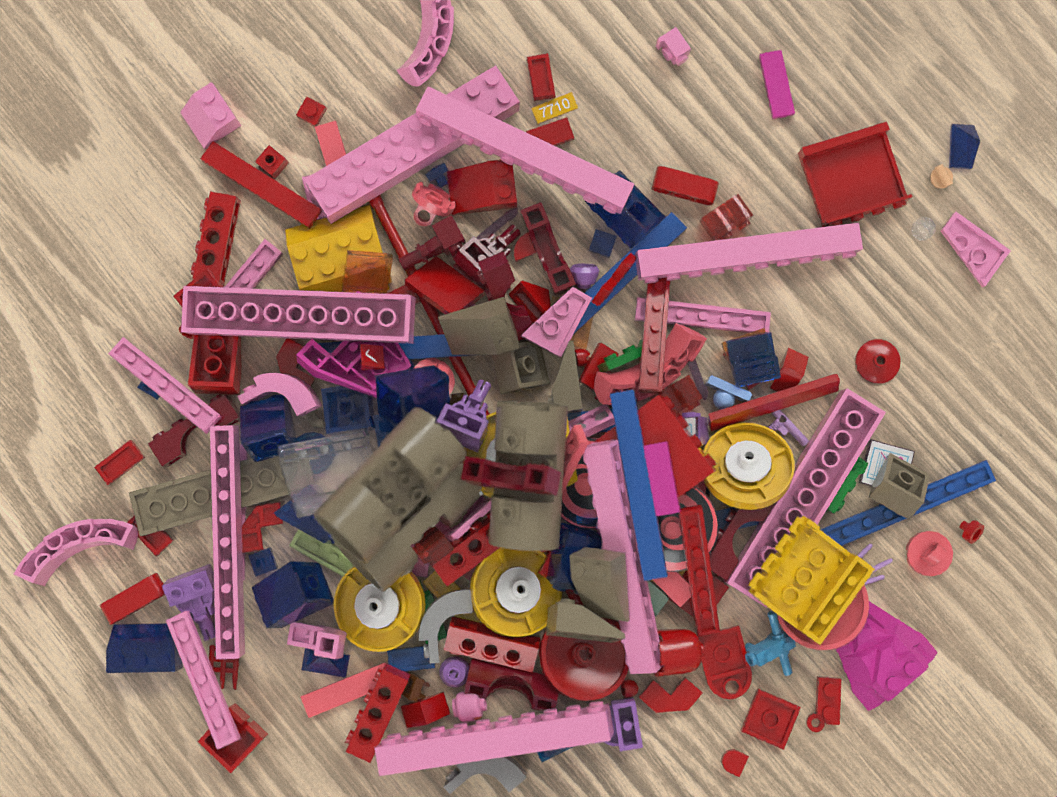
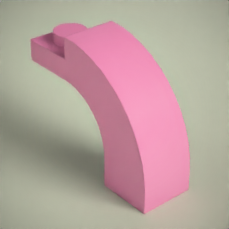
M266 373L254 377L256 385L253 384L243 389L244 393L238 396L241 404L249 405L270 393L278 392L289 400L296 416H304L323 406L316 392L309 384L293 375L281 373Z
M292 621L290 622L287 645L313 649L316 656L339 659L343 657L347 633L324 625Z

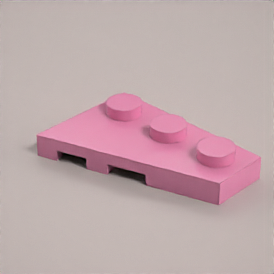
M957 212L951 215L941 229V233L982 288L987 285L1011 251Z
M574 287L570 288L521 337L560 358L592 297Z

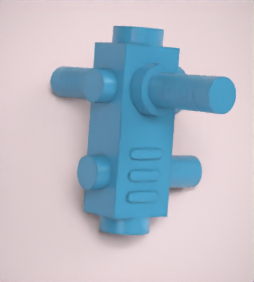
M769 611L767 615L772 632L766 639L755 645L747 643L745 645L747 652L745 659L750 666L757 665L761 667L779 657L783 674L788 676L793 673L788 654L791 649L796 647V642L785 631L781 630L777 614Z

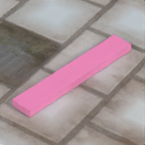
M637 297L635 321H644L646 298ZM669 301L667 324L675 325L677 323L689 327L768 335L771 312Z
M124 337L108 353L206 434L210 431V426H214L222 418L220 414Z
M184 611L166 620L217 749H221L241 739L190 612Z

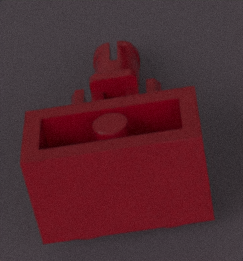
M452 215L432 225L436 236L421 246L418 243L417 247H415L416 250L398 259L404 271L421 262L428 264V259L444 252L447 257H455L458 250L466 242Z
M511 224L493 242L491 241L496 236L494 233L488 238L477 239L473 236L458 250L453 261L483 290H486L488 288L487 284L482 285L477 274L481 270L478 262L504 251L521 235L519 229L514 231L516 226ZM509 248L504 252L506 257L511 252Z

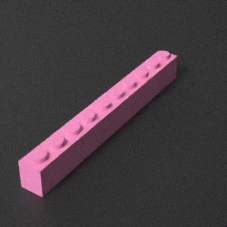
M429 86L416 108L417 118H419L418 120L426 126L434 125L443 134L448 136L453 134L459 137V140L464 144L470 146L474 144L480 147V150L485 154H495L501 157L500 159L506 164L513 165L514 163L530 175L535 173L549 184L556 183L570 194L577 193L591 204L596 202L604 206L603 208L610 213L615 214L617 212L621 214L634 187L632 182Z
M859 223L637 250L635 256L637 257L638 281L645 280V283L658 282V278L667 277V281L678 280L682 275L696 278L703 276L702 273L711 272V275H719L725 273L724 270L733 269V272H742L747 270L746 267L755 266L756 270L768 268L769 264H777V267L790 265V262L799 261V264L813 262L812 259L820 258L821 261L833 260L834 256L842 255L843 259L852 258L863 249Z
M239 425L210 426L216 659L240 658L245 654Z
M618 439L594 442L587 445L583 453V460L587 464L588 483L593 493L592 503L597 512V527L601 532L603 541L602 550L623 552L626 556L629 621H619L621 632L625 634V639L621 640L626 651L625 661L627 666H629L630 674L656 673L663 666L660 665L658 646L660 641L647 580L644 581L619 442Z

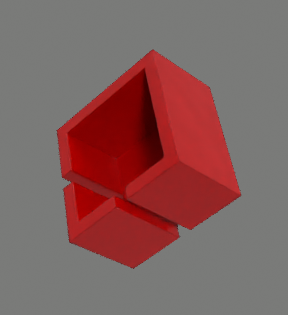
M236 703L231 705L229 710L241 739L221 749H217L211 732L208 729L197 741L230 773L237 769L268 735L254 720L249 722L250 716Z

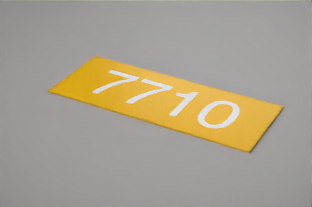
M572 92L531 109L537 124L577 109L578 106Z

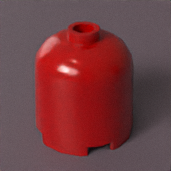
M689 629L657 630L660 641L658 645L660 665L663 666L656 673H653L656 677L690 673L699 667L702 657L705 656V647L703 643H700L696 633Z

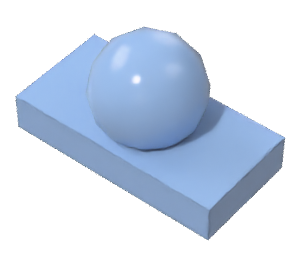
M713 375L708 377L705 383L706 386L717 390L713 396V403L720 410L733 406L735 399L747 402L750 401L752 396L751 392Z

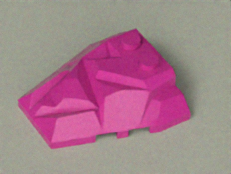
M870 601L868 618L860 634L847 645L835 649L839 654L843 664L842 668L851 684L852 693L868 711L878 707L885 700L890 701L928 669V664L938 653L923 634Z

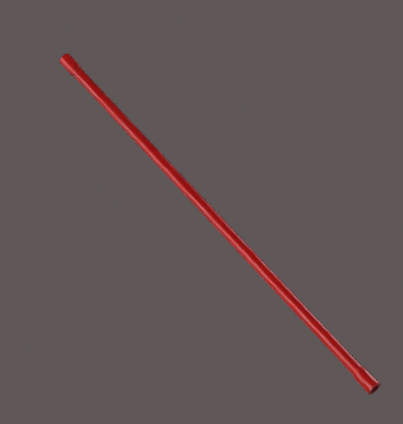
M378 195L370 200L369 203L372 209L375 210L398 258H401L409 253L384 206L381 195ZM415 266L407 269L405 272L409 277L411 274L417 271V269ZM417 294L437 335L444 334L438 319L440 315L437 309ZM449 357L469 397L476 386L462 358ZM565 591L568 598L575 601L574 604L583 606L579 595L575 597Z

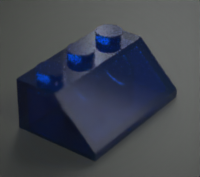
M621 170L615 173V175L631 182ZM635 185L621 214L617 212L615 214L610 213L603 208L604 206L596 202L591 204L585 201L590 206V209L597 213L605 224L631 249L666 218Z
M167 623L113 625L106 649V673L176 672L182 669V660Z

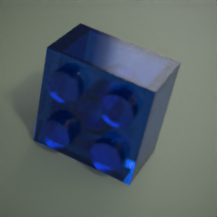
M343 386L321 389L326 434L338 436L376 430L372 396Z

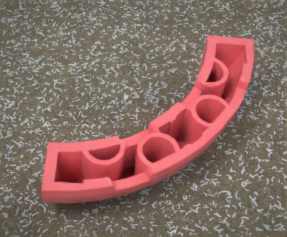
M675 323L672 331L666 338L662 390L681 375L680 371L689 361H694L707 339L706 337L686 326ZM641 362L631 368L618 372H597L594 390L599 402L605 405H612L610 394L634 390L635 397L639 401L654 395L653 393L638 392Z

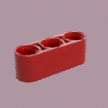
M658 166L651 189L665 195L711 206L714 205L719 182L669 167Z
M158 573L148 576L99 605L109 625L123 620L165 595L162 588L164 583Z

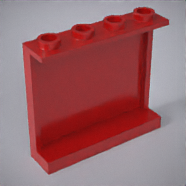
M887 121L802 147L798 152L822 227L843 225V221L850 219L851 222H856L864 219L866 214L879 215L886 212L885 208L892 206L894 209L906 206V202L913 197L912 194L907 195L886 134L890 130Z
M659 394L638 409L644 446L668 442L677 495L680 497L717 471L714 467L717 463L709 453L705 455L700 448L703 444L697 435H691L687 430L689 424L682 415L677 416L673 408H675L672 400L668 396L664 397L662 394ZM616 426L594 442L618 439Z

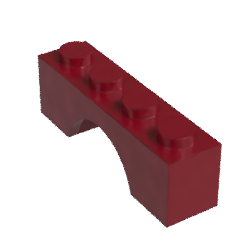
M539 202L520 210L521 218L554 296L561 295L572 287L575 288L576 283L558 247L542 203Z
M502 251L478 262L481 270L477 274L482 285L487 284L488 289L484 291L488 301L502 297L505 298L508 288L516 281L510 264ZM507 303L517 332L518 341L524 339L521 335L532 325L531 319L524 305Z
M219 394L210 399L208 406L222 417L214 426H232L244 419L230 396ZM182 418L171 425L172 428L170 430L155 434L152 437L153 441L148 443L162 467H169L187 455V439L191 432L197 428L189 419L184 420Z
M465 456L460 480L474 486L557 496L562 472L545 465L527 464V466H516L484 458Z
M774 504L754 510L735 508V510L731 509L725 517L727 523L723 529H718L716 543L709 553L711 572L724 580L729 579L739 562L732 546L735 532L747 522H764Z
M471 659L464 694H476L479 698L487 699L497 690L512 689L520 692L527 698L532 710L542 712L547 709L556 708L559 694L551 686L544 674L532 673Z

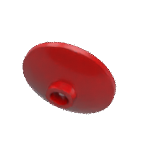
M874 339L864 343L859 348L855 363L857 371L862 378L871 383L881 384L890 381L897 375L901 365V358L893 344L886 340ZM877 357L883 358L884 362L882 365L877 363Z

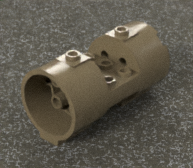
M497 401L494 446L496 450L495 462L516 466H527V464L545 465L562 473L557 496L494 488L493 495L491 496L489 544L501 548L529 551L559 548L568 406L546 402L517 403V401Z
M414 408L351 477H347L313 513L315 520L326 532L351 554L366 564L401 528L400 522L428 492H435L467 455L455 436L448 429L445 431L443 427L435 422L436 419L420 408Z
M461 463L435 492H428L400 522L401 528L368 564L356 558L332 536L331 538L351 564L376 588L385 592L400 576L403 577L414 569V565L419 561L411 545L419 542L423 537V533L429 527L435 526L439 521L450 528L458 525L463 520L467 510L484 493L480 491L482 489L481 486H474L460 480L463 468Z

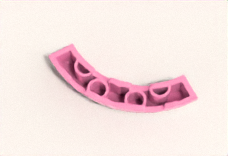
M420 0L422 9L420 37L409 59L397 69L399 75L411 86L418 87L427 81L435 73L442 57L447 53L454 24V7L451 6V0Z
M87 519L65 525L44 537L43 541L34 550H30L18 565L14 575L31 583L45 586L55 570L68 558L80 551L100 545H117L134 550L138 529L134 525L114 519Z

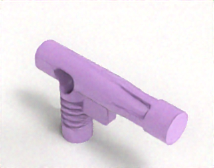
M781 410L772 413L776 419L768 428L773 431L778 430L783 436L789 432L802 447L809 442ZM780 416H782L785 419V422L781 423L779 421Z

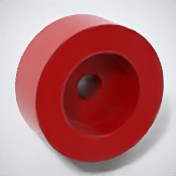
M973 520L970 523L963 521L959 526L963 530L962 538L970 544L975 543L981 537L985 528L977 520Z

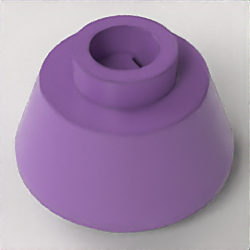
M574 264L570 268L577 287L582 289L591 288V285L595 284L600 272L597 265Z
M451 656L445 659L439 670L442 682L452 688L463 686L467 681L469 664L465 659L458 656Z

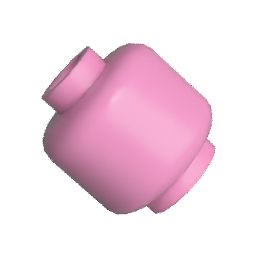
M459 692L456 698L452 700L454 717H458L461 722L480 720L483 716V711H487L486 699L479 698L476 694Z

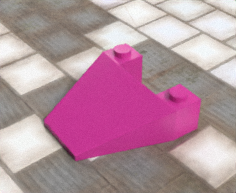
M311 339L296 354L297 363L312 376L379 399L411 367V363L398 343L343 341L329 354L317 342ZM360 344L383 346L385 369L361 370Z

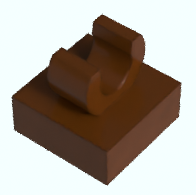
M408 671L407 673L411 674L402 695L408 700L417 702L418 698L425 699L426 695L421 693V689L423 686L430 687V684L416 673Z

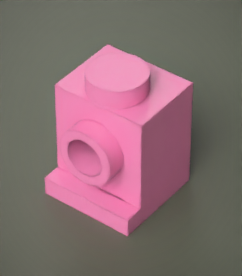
M677 27L657 39L656 48L658 50L662 48V54L667 61L671 60L673 65L677 64L679 66L688 60L691 48Z

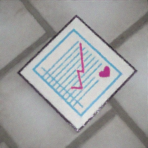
M870 439L864 459L868 462L865 473L860 475L858 483L872 487V483L889 453L912 465L915 451Z

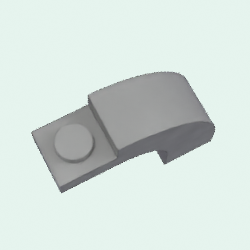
M460 589L445 593L434 600L426 609L419 626L418 640H428V644H423L424 658H429L430 664L439 663L438 631L442 623L447 618L456 614L473 613L470 589Z
M510 756L456 764L460 769L459 771L454 769L445 777L447 781L444 788L450 794L469 777L476 774H489L498 779L505 789L510 792L527 778V772Z

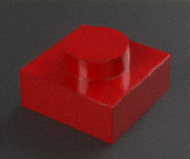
M306 96L296 116L316 127L327 108Z

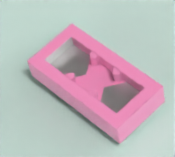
M603 404L568 421L570 431L573 425H581L586 437H589L614 425L615 420L608 406Z

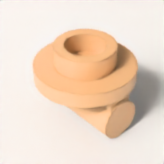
M941 164L931 172L930 181L934 187L944 189L953 184V174L949 168Z

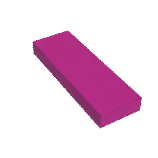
M782 50L761 53L759 60L772 120L793 116L795 110Z
M668 442L643 446L656 516L681 512Z

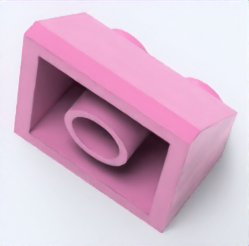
M212 82L195 92L180 112L204 149L208 148L212 141L216 143L242 126Z

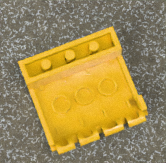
M371 205L357 208L330 224L326 217L316 220L310 229L304 225L285 229L287 248L300 291L348 293L359 291L361 293H370V289L373 288L375 294L390 290L389 283H392V278L378 237Z
M797 516L788 529L791 533L789 535L784 534L774 548L777 552L775 554L771 552L760 567L763 570L762 573L757 572L748 584L751 587L748 592L797 630L821 645L875 568L858 555L850 553L822 532L819 529L820 526L805 516H802V518Z

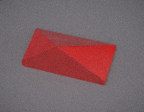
M523 280L508 294L517 305H524L532 323L538 320L551 307L549 289Z

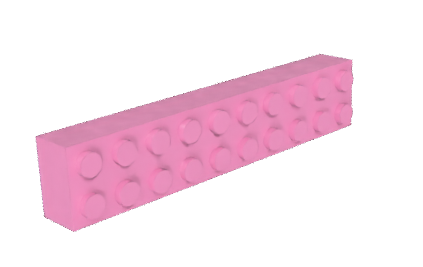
M496 65L447 94L501 121L519 111L520 101ZM415 113L304 180L330 224L462 146L464 143L453 134L451 136L443 134L434 125L426 126L422 124Z
M183 286L181 332L200 335L413 343L416 298L412 295Z
M848 388L839 391L795 463L794 474L788 491L780 500L775 502L764 522H759L737 558L739 562L728 580H724L725 583L767 608V606L748 592L751 588L748 584L757 572L762 573L763 570L760 567L771 552L773 554L777 552L774 548L784 534L789 535L791 533L788 529L797 516L800 518L805 516L818 525L884 417L885 411Z
M603 701L589 703V707L580 708V705H571L566 707L565 711H557V708L544 710V714L535 715L534 712H527L521 714L520 718L512 719L511 715L499 717L498 721L490 722L489 719H482L476 721L475 725L467 726V722L454 724V728L445 729V726L431 728L430 732L424 733L422 729L410 731L409 735L401 736L400 733L389 734L387 738L382 739L381 743L375 747L379 776L611 741L614 729L609 704H603Z

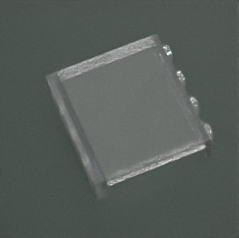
M368 430L278 446L279 465L297 518L314 515L313 513L346 478L351 477L373 454L370 448Z

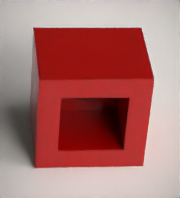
M270 145L267 146L255 161L261 169L274 179L289 164L287 159ZM271 157H274L272 163H267Z

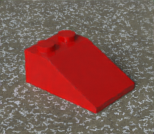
M499 159L447 171L450 202H455L452 215L518 208L513 165L506 164Z
M194 334L188 386L195 394L239 395L242 375L241 336Z

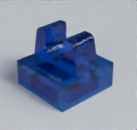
M441 162L425 172L424 176L428 182L435 179L438 186L442 188L448 184L443 174L449 170L445 163Z
M271 547L248 555L255 577L279 569Z

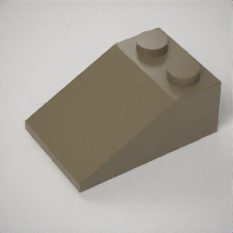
M504 297L438 317L452 355H499L520 348L517 332Z
M573 341L568 342L552 388V395L548 396V403L568 406V413L582 411Z
M585 547L570 555L571 578L583 606L599 617L628 622L629 604L625 553Z
M561 599L560 602H556V604L548 607L546 635L610 643L625 639L623 632L584 606L574 604V600Z

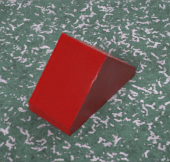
M787 348L770 389L779 392L797 386L805 374L809 357Z
M444 691L425 697V699H419L417 702L413 701L400 706L407 728L428 725L451 714Z

